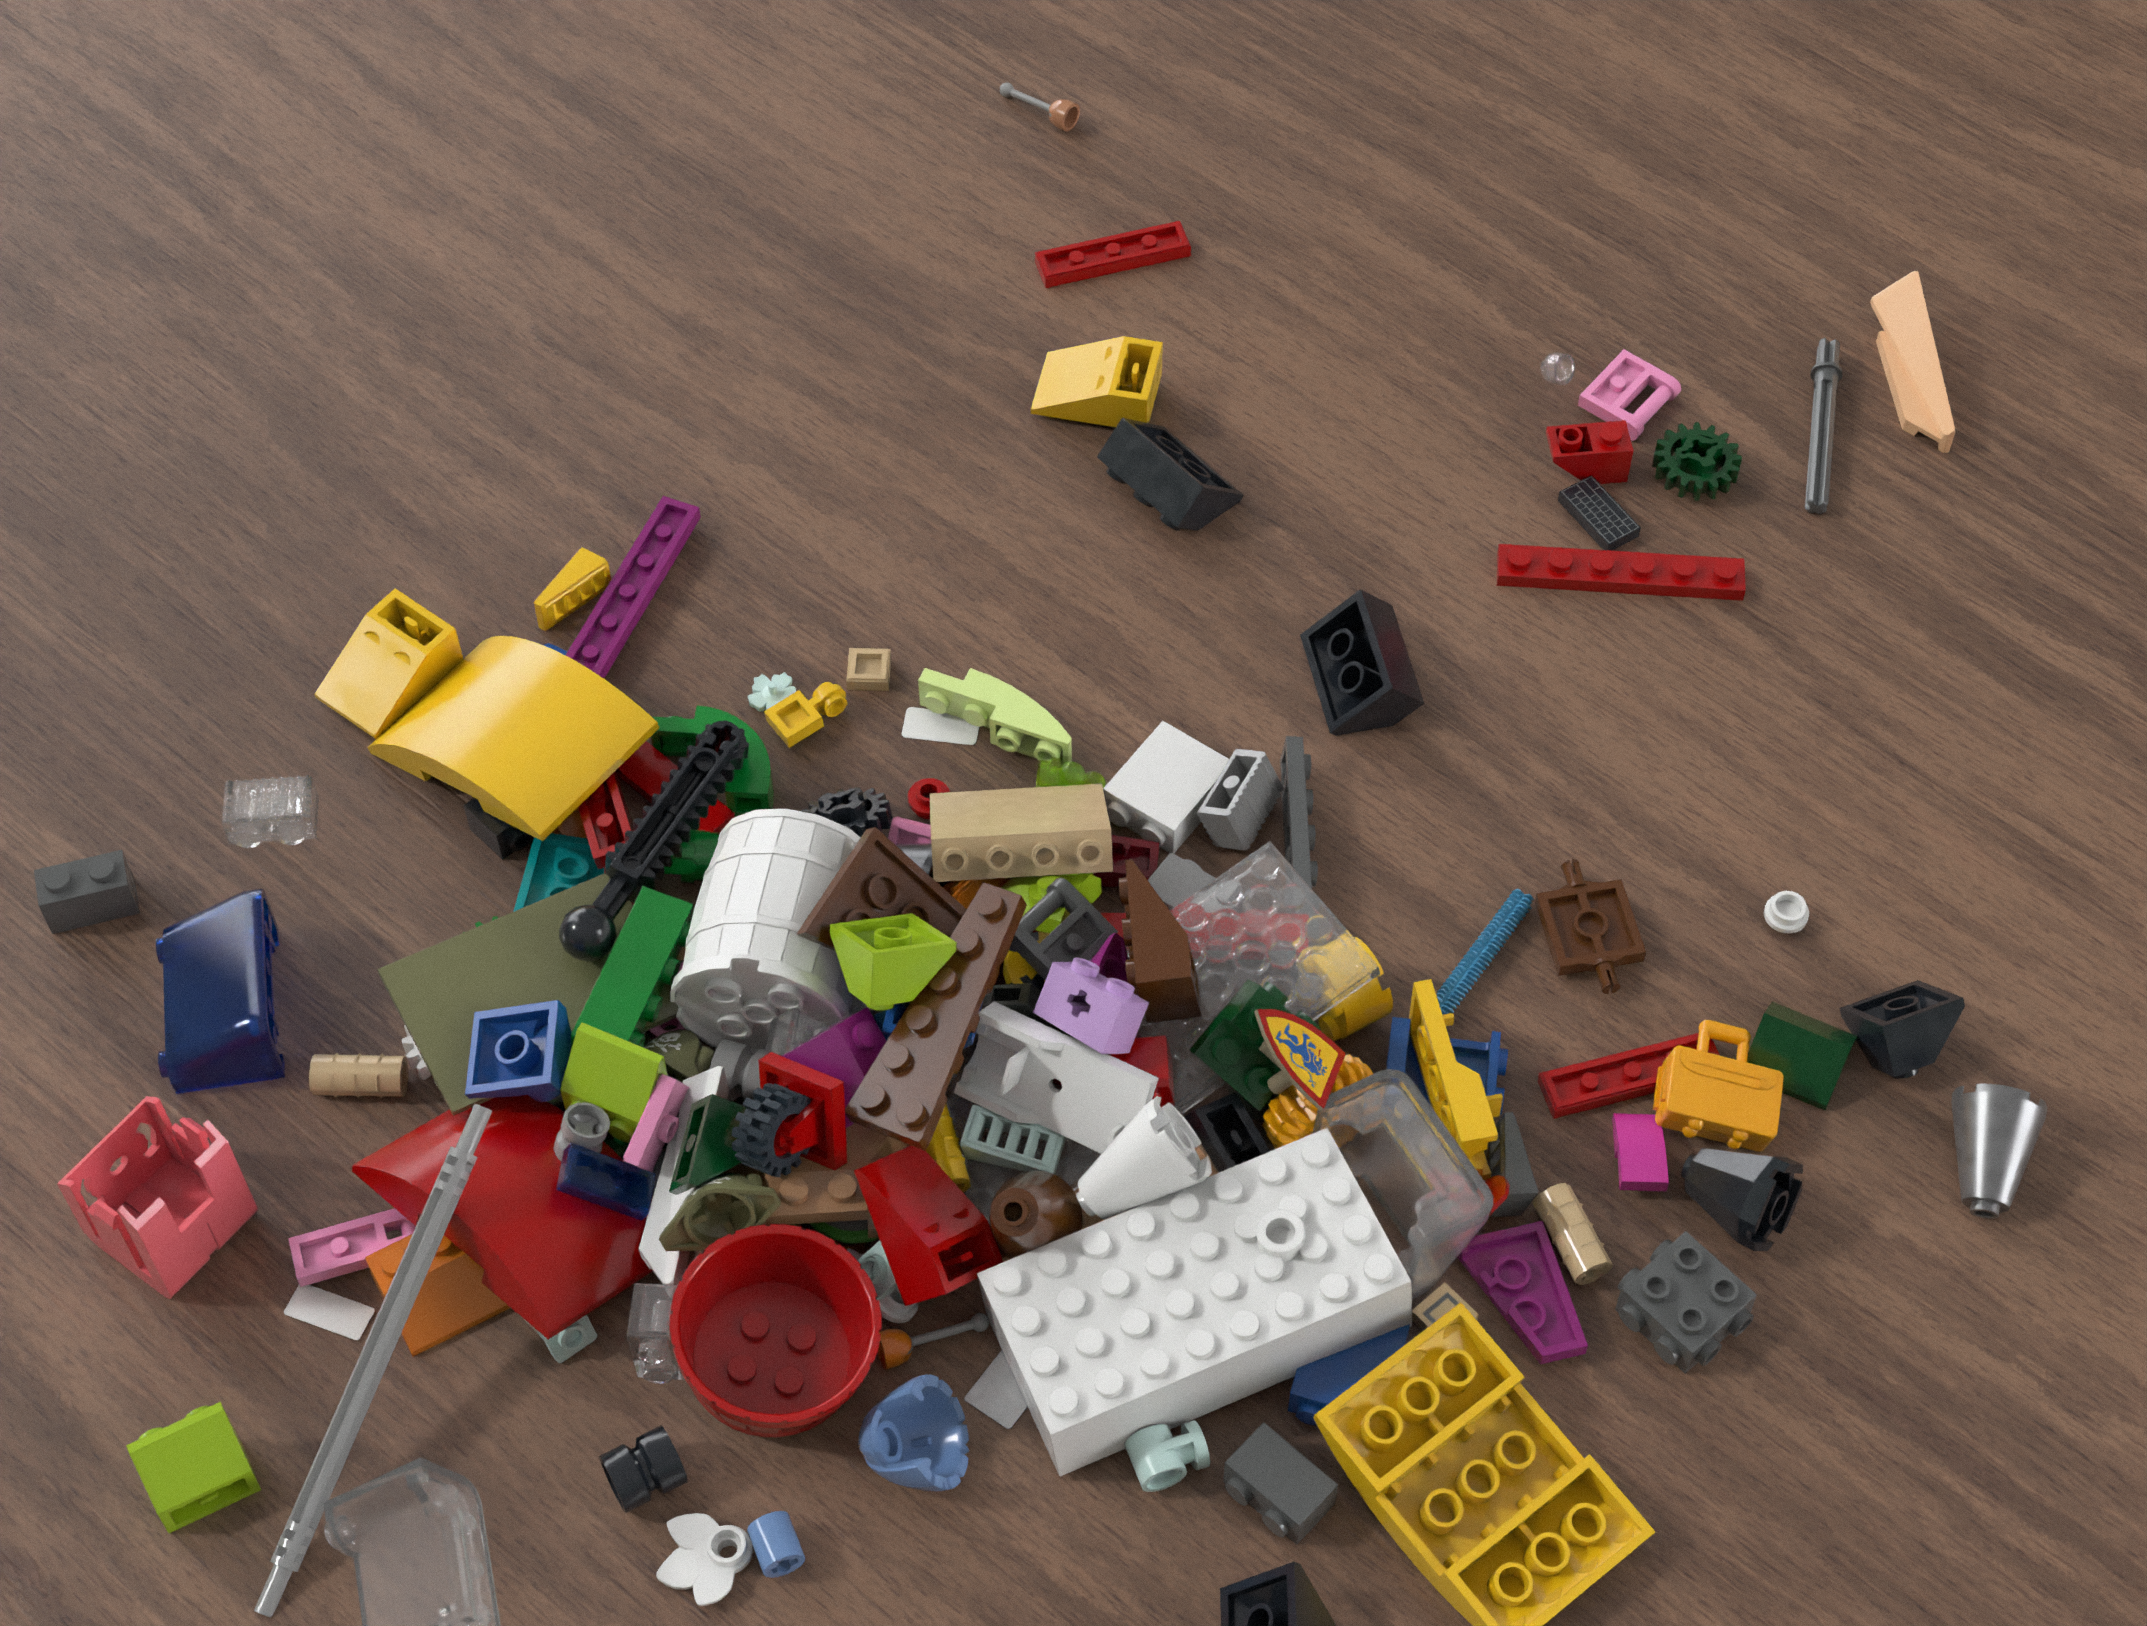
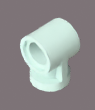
M1195 1420L1181 1424L1180 1435L1173 1437L1169 1426L1156 1424L1135 1432L1124 1444L1142 1490L1146 1492L1164 1490L1180 1482L1187 1474L1184 1464L1191 1463L1195 1470L1210 1466L1208 1446L1203 1432Z

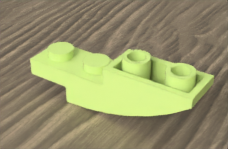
M924 668L918 679L920 706L927 707L934 713H947L965 719L974 726L990 728V743L999 746L1005 751H1016L1037 758L1042 763L1048 765L1055 764L1069 769L1072 763V737L1060 722L1031 697L1008 683L972 668L969 669L964 680Z

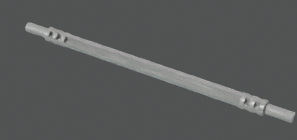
M474 1104L456 1147H450L271 1557L270 1562L274 1563L254 1609L259 1614L272 1617L292 1572H298L478 1158L474 1156V1153L492 1113V1110Z

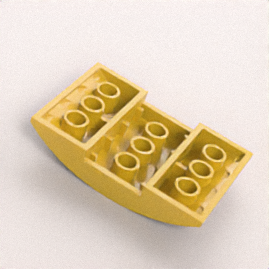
M495 636L483 640L367 748L371 754L424 781H428L433 776L478 799L484 812L544 841L660 727L654 718L622 691L577 661L533 641L512 636Z
M1460 1302L1317 1412L1313 1418L1344 1472L1382 1526L1417 1569L1472 1626H1543L1655 1533V1530L1590 1454L1583 1458L1521 1384V1381L1524 1379L1523 1374L1462 1302Z

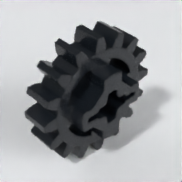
M860 787L850 788L847 791L838 789L835 794L826 793L821 795L818 801H809V809L800 810L801 812L820 815L846 826L860 837H862L866 829L876 827L881 832L882 830L890 829V820L893 818L889 800H886L885 793L876 794L874 788L862 792Z

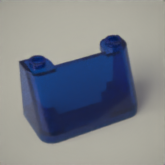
M264 889L243 891L164 928L163 937L156 938L158 961L160 964H163L165 1050L158 1052V1064L162 1078L169 1077L176 1094L285 1078L283 1054H278L275 1046L277 1044V1036H279V1027L274 1016L272 953H276L275 946H279V929Z

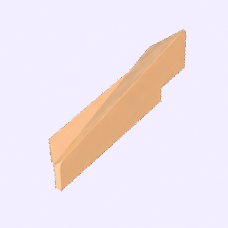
M1913 271L1871 298V307L1884 331L1878 332L1876 344L1902 430L1913 436L1921 432L1938 442L1939 451L1948 453L1955 435V426L1919 272Z

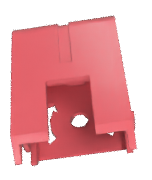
M146 1096L57 1185L78 1224L88 1238L161 1295L171 1299L210 1260V1255L215 1250L221 1249L258 1211V1208L229 1142L207 1119L203 1123V1128L191 1118L182 1117L179 1120L182 1127L176 1123L172 1126L161 1100L157 1097ZM140 1122L148 1124L151 1129L150 1142L152 1145L149 1149L148 1140L144 1134L137 1130ZM122 1156L120 1166L113 1172L110 1171L113 1163ZM82 1179H84L83 1184L86 1191L97 1198V1201L90 1206L86 1204L80 1192Z

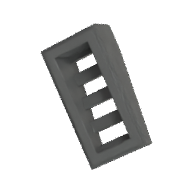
M1505 1112L1496 1124L1498 1132L1497 1141L1489 1142V1168L1491 1177L1495 1175L1504 1176L1508 1180L1510 1188L1508 1198L1491 1214V1217L1522 1216L1539 1192L1516 1117L1513 1112Z

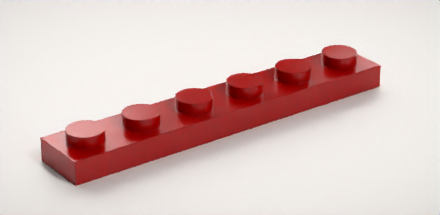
M1498 544L1496 586L1743 601L1746 592L1744 558Z

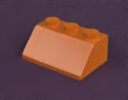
M412 1234L365 1257L373 1280L383 1300ZM445 1236L441 1240L401 1333L412 1357L511 1308L481 1283L484 1269Z

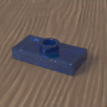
M570 1142L563 1151L556 1190L642 1221L649 1214L656 1174Z

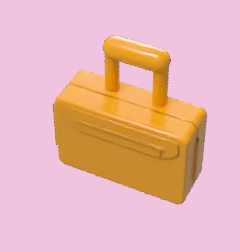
M1704 1020L1698 1027L1697 1050L1678 1045L1664 1060L1662 1066L1658 1068L1653 1110H1656L1655 1122L1658 1126L1682 1132L1687 1138L1699 1136L1726 1143L1731 1149L1742 1147L1761 1152L1778 1133L1784 1076L1778 1070L1747 1063L1749 1043L1751 1041V1034L1748 1030L1713 1020ZM1714 1039L1738 1045L1736 1060L1708 1053L1709 1040Z

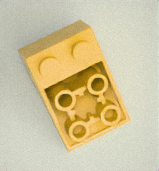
M1122 336L1047 352L1032 403L1031 414L1117 427L1122 418L1149 423L1162 376L1163 342Z
M395 588L364 616L317 689L315 697L377 739L463 660L456 628Z

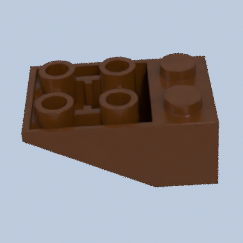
M1132 859L1125 860L1126 877L1119 878V892L1122 906L1125 905L1126 919H1122V929L1125 946H1128L1130 960L1125 961L1128 983L1135 988L1134 994L1149 1002L1145 1012L1147 1023L1202 1017L1198 974L1188 935Z

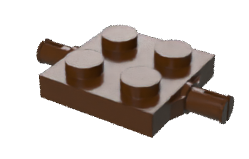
M1572 859V863H1570V860H1567L1561 865L1567 885L1558 890L1537 893L1535 899L1537 912L1558 976L1585 971L1596 972L1602 993L1609 994L1610 990L1611 994L1615 993L1621 986L1614 968L1620 965L1644 962L1646 950L1622 879L1601 883L1585 881L1579 861Z

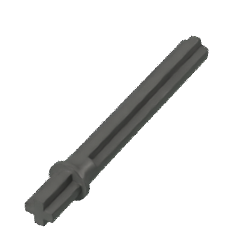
M1826 338L1819 341L1816 364L1812 367L1810 373L1811 379L1814 381V395L1805 509L1807 512H1816L1819 515L1827 511L1829 503L1836 394L1838 382L1843 376L1842 368L1839 366L1840 343L1836 339L1829 342Z

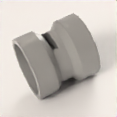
M586 1102L575 1103L568 1107L562 1119L561 1130L558 1132L554 1143L555 1155L561 1162L576 1168H587L595 1164L599 1159L602 1142L605 1140L610 1126V1120L605 1111L595 1104Z

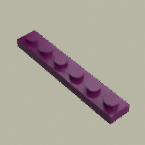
M662 496L566 653L567 657L605 678L700 520L699 507Z

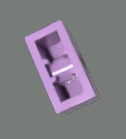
M1076 957L1072 962H1052L1033 1013L1101 1054L1129 1053L1149 1002L1135 995V988L1131 984L1116 978L1108 979L1098 973L1100 967L1089 960Z

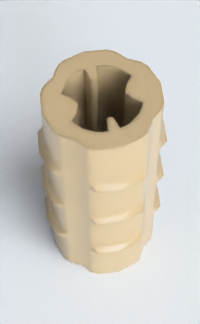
M336 1053L335 1055L314 1054L312 1056L309 1070V1086L312 1095H331L335 1098L337 1096H357L358 1098L360 1096H379L382 1098L383 1096L404 1097L407 1092L409 1067L406 1056H385L383 1053L381 1055H362L361 1053L358 1055H339Z
M1566 1183L1556 1184L1535 1197L1533 1205L1552 1239L1551 1244L1556 1246L1563 1259L1562 1264L1566 1265L1574 1282L1584 1285L1596 1281L1612 1269L1613 1264L1604 1249V1243L1599 1240L1593 1228L1594 1224L1589 1221L1582 1208L1583 1204L1579 1203L1571 1186Z

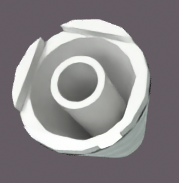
M1158 1096L1147 1102L1078 1180L1079 1192L1076 1193V1197L1080 1206L1089 1216L1097 1215L1101 1219L1113 1217L1142 1204L1200 1183L1211 1175L1212 1168L1209 1157L1207 1156L1200 1161L1195 1150L1201 1144L1200 1139L1187 1120L1171 1103L1168 1102L1161 1107V1097Z

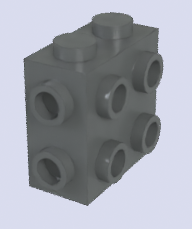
M1687 1231L1674 1242L1669 1239L1663 1241L1650 1257L1651 1262L1641 1271L1637 1267L1633 1268L1623 1277L1617 1287L1620 1290L1615 1310L1619 1313L1622 1322L1630 1330L1644 1335L1654 1345L1655 1351L1666 1363L1675 1364L1685 1374L1698 1362L1702 1366L1707 1365L1722 1348L1720 1342L1731 1333L1734 1337H1737L1754 1319L1751 1310L1757 1294Z

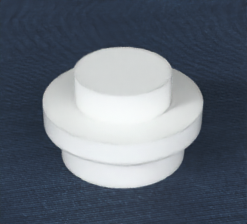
M1781 891L1767 901L1764 917L1768 925L1774 930L1787 934L1796 933L1807 924L1809 909L1804 898L1798 893Z

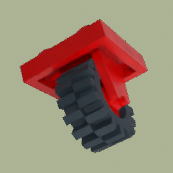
M773 1052L759 1059L760 1088L753 1091L754 1100L746 1098L743 1103L746 1108L744 1114L738 1112L735 1120L740 1121V1125L732 1129V1136L738 1138L732 1142V1150L737 1152L735 1154L737 1160L773 1177H780L781 1174L785 1176L790 1174L791 1166L797 1168L802 1163L799 1156L834 1171L846 1164L847 1141L844 1081Z

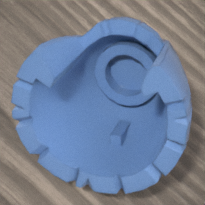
M931 1374L914 1377L882 1398L864 1417L858 1436V1447L864 1455L866 1463L879 1476L895 1484L922 1491H945L959 1485L961 1482L960 1477H964L968 1466L969 1458L965 1454L969 1452V1448L966 1446L969 1441L967 1425L962 1424L965 1420L963 1409L957 1397H951L953 1391L946 1382L939 1380V1377Z

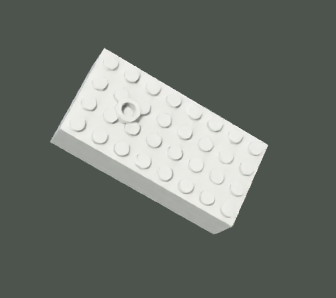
M1328 1128L1212 1175L1200 1183L1142 1204L977 1273L989 1323L1059 1476L1126 1449L1124 1445L1126 1440L1143 1428L1156 1424H1165L1170 1429L1292 1378L1295 1376L1297 1368L1402 1326L1410 1324V1327L1412 1326L1411 1280Z

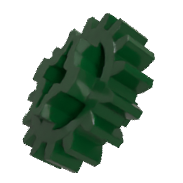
M1695 422L1693 429L1688 430L1682 423L1678 424L1677 433L1667 429L1664 439L1657 440L1652 461V467L1657 468L1655 478L1656 480L1666 479L1664 486L1666 490L1674 487L1678 488V497L1680 498L1689 492L1693 494L1695 501H1699L1703 493H1706L1710 499H1715L1717 490L1727 493L1729 492L1730 484H1736L1742 461V456L1737 454L1739 445L1737 443L1727 444L1729 434L1727 432L1719 436L1714 434L1715 426L1713 425L1708 427L1707 430H1701L1699 422Z

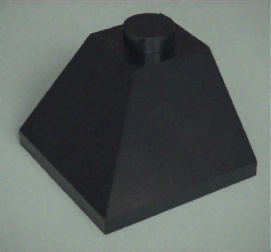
M1917 980L1839 1009L1841 1017L1850 1032L1857 1036L1856 1042L1872 1068L1884 1072L1892 1078L1903 1079L1916 1075L1919 1072V1068L1935 1063L1961 1015L1965 1003L1963 997Z
M1296 1562L1285 1564L1220 1588L1221 1626H1336L1303 1567Z

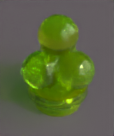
M1051 757L1050 761L1041 759L1039 761L1035 787L1102 784L1103 788L1106 786V780L1101 773L1096 771L1085 773L1080 763L1073 761L1065 762L1061 765V759L1057 757Z

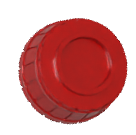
M764 1224L737 1230L733 1235L730 1233L713 1242L704 1249L703 1254L700 1253L690 1263L682 1275V1282L679 1281L673 1295L669 1330L674 1355L683 1377L707 1412L728 1427L748 1435L784 1437L799 1434L823 1423L841 1405L848 1401L861 1386L869 1373L879 1349L882 1314L879 1300H876L877 1293L865 1269L860 1268L861 1264L844 1247L840 1244L836 1245L835 1241L829 1237L807 1228L803 1230L801 1229L802 1227L788 1224H770V1226Z

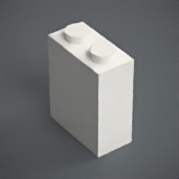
M1162 721L1103 788L1109 820L1117 826L1129 828L1142 836L1144 840L1159 842V847L1174 854L1201 823L1199 821L1200 817L1196 813L1229 759Z

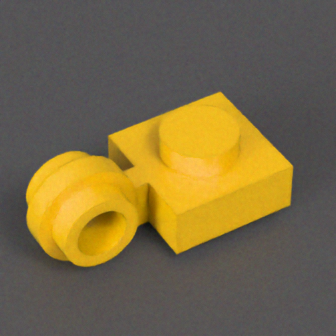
M825 682L819 685L813 692L812 698L807 700L801 691L798 690L764 711L766 721L790 748L824 727L821 715L835 717L842 713L847 706L846 692L838 684Z

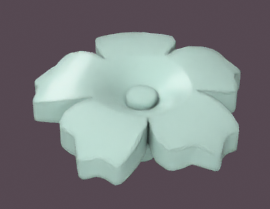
M785 672L780 675H773L771 681L763 674L759 677H754L753 693L747 696L749 705L761 712L795 693L796 688L791 686L792 677L788 676Z

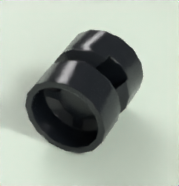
M662 1425L637 1437L636 1445L633 1449L622 1444L599 1456L607 1480L625 1514L651 1501L653 1490L657 1489L665 1494L688 1482L679 1455Z

